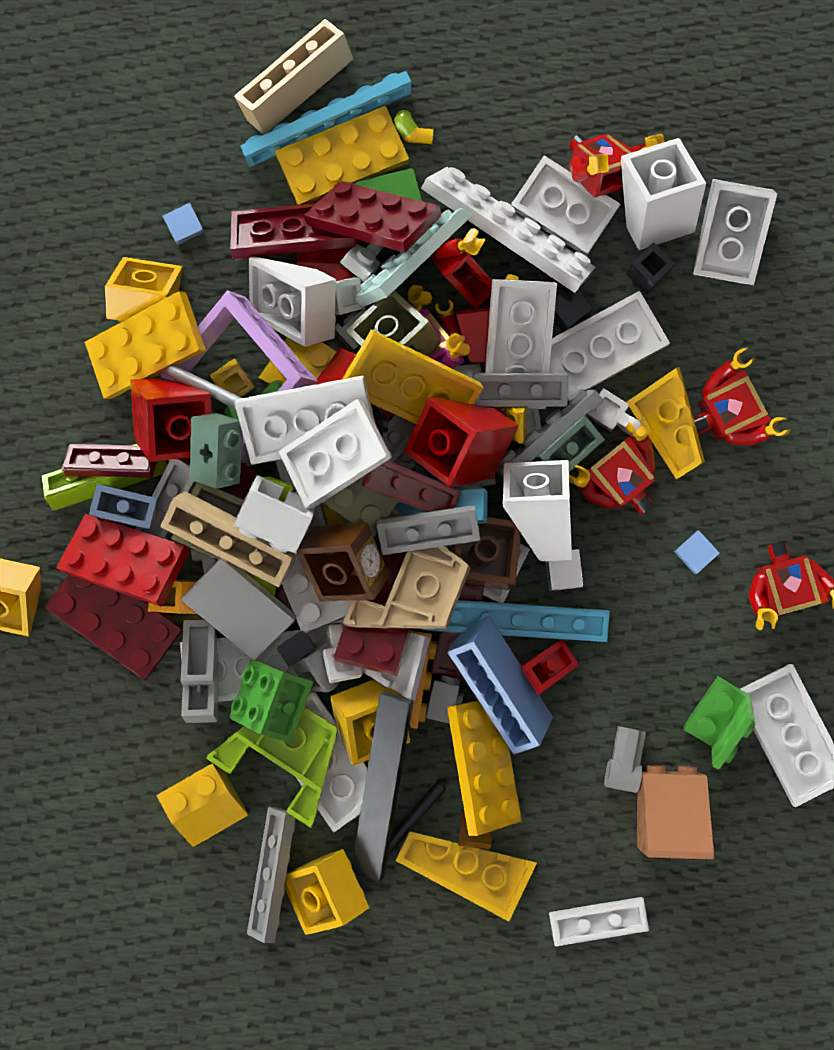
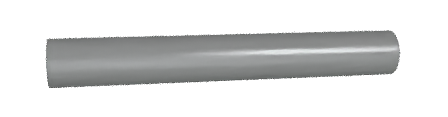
M172 365L168 369V376L188 386L207 391L211 394L212 398L236 409L234 404L236 400L241 399V397L176 365Z

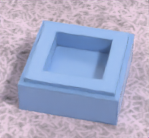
M190 203L163 215L177 245L204 233Z
M699 530L674 551L694 574L699 573L719 554L716 548Z

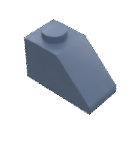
M97 484L89 515L107 521L151 530L159 499Z

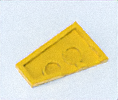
M680 367L675 368L626 402L638 421L640 417L650 425L649 438L676 479L705 462Z

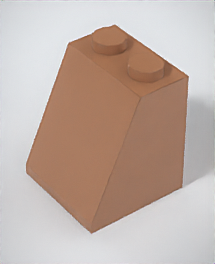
M647 765L646 771H642L641 783L637 792V848L647 857L714 859L707 775L697 772V767L678 766V772H667L666 766Z

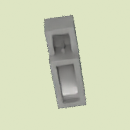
M184 620L181 717L186 723L218 722L217 629L206 620Z

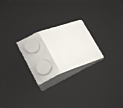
M713 179L693 274L754 286L777 193L772 189Z
M255 256L249 257V301L274 330L304 347L335 338V299L337 292L335 278L313 268Z

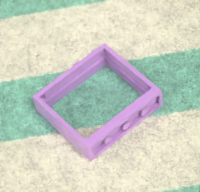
M228 290L198 326L206 351L177 365L190 372L235 318L287 379L277 392L311 386L318 382L245 296ZM168 370L160 374L163 378L182 383L168 376ZM242 432L241 462L247 463L250 458Z

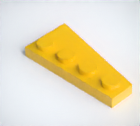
M414 832L408 833L395 861L508 922L537 864L536 862L479 848L458 846V843Z

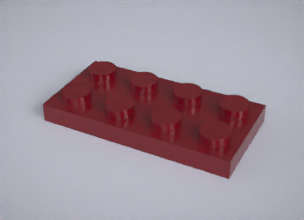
M340 181L304 217L308 226L406 253L441 217L440 207L435 204Z
M316 203L231 212L230 250L232 259H249V257L268 255L280 256L298 252L310 253L328 249L340 250L355 247V239L308 226L304 215Z
M376 541V544H377V546H378V548H379V551H380V553H381V555H382V550H381L380 542ZM407 551L382 555L390 577L375 599L368 601L382 606L386 605ZM344 624L334 659L338 662L397 677L412 628L349 627Z
M70 575L67 576L45 606V609L143 680L148 679L183 631L180 626L162 613L149 612V604L143 600Z

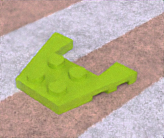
M305 706L292 743L258 734L244 726L208 754L206 759L231 774L249 746L304 782L286 812L311 827L315 821L338 727Z

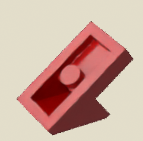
M561 639L537 656L522 663L520 668L539 695L578 667L579 664L564 640Z

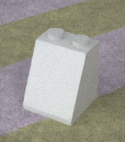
M677 138L621 156L626 226L637 248L642 250L648 248L653 242L657 245L694 233L706 182L681 140Z
M568 460L504 463L503 507L539 561L572 560Z

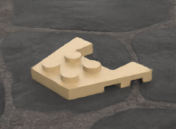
M394 508L388 518L403 515ZM444 546L407 551L386 605L382 606L368 600H352L343 623L349 627L447 629L470 567Z

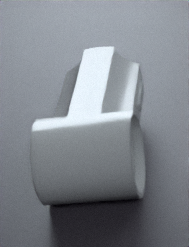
M618 726L612 759H609L604 779L605 787L632 793L638 792L642 777L640 761L646 732Z

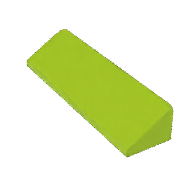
M166 460L157 461L153 477L164 473L168 465ZM62 469L42 475L44 497L54 511L93 498L97 484L120 489L150 479L138 477L65 475Z

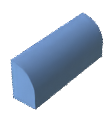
M490 616L485 617L462 632L448 650V654L512 753L517 754L540 746L553 716L520 668L521 665Z

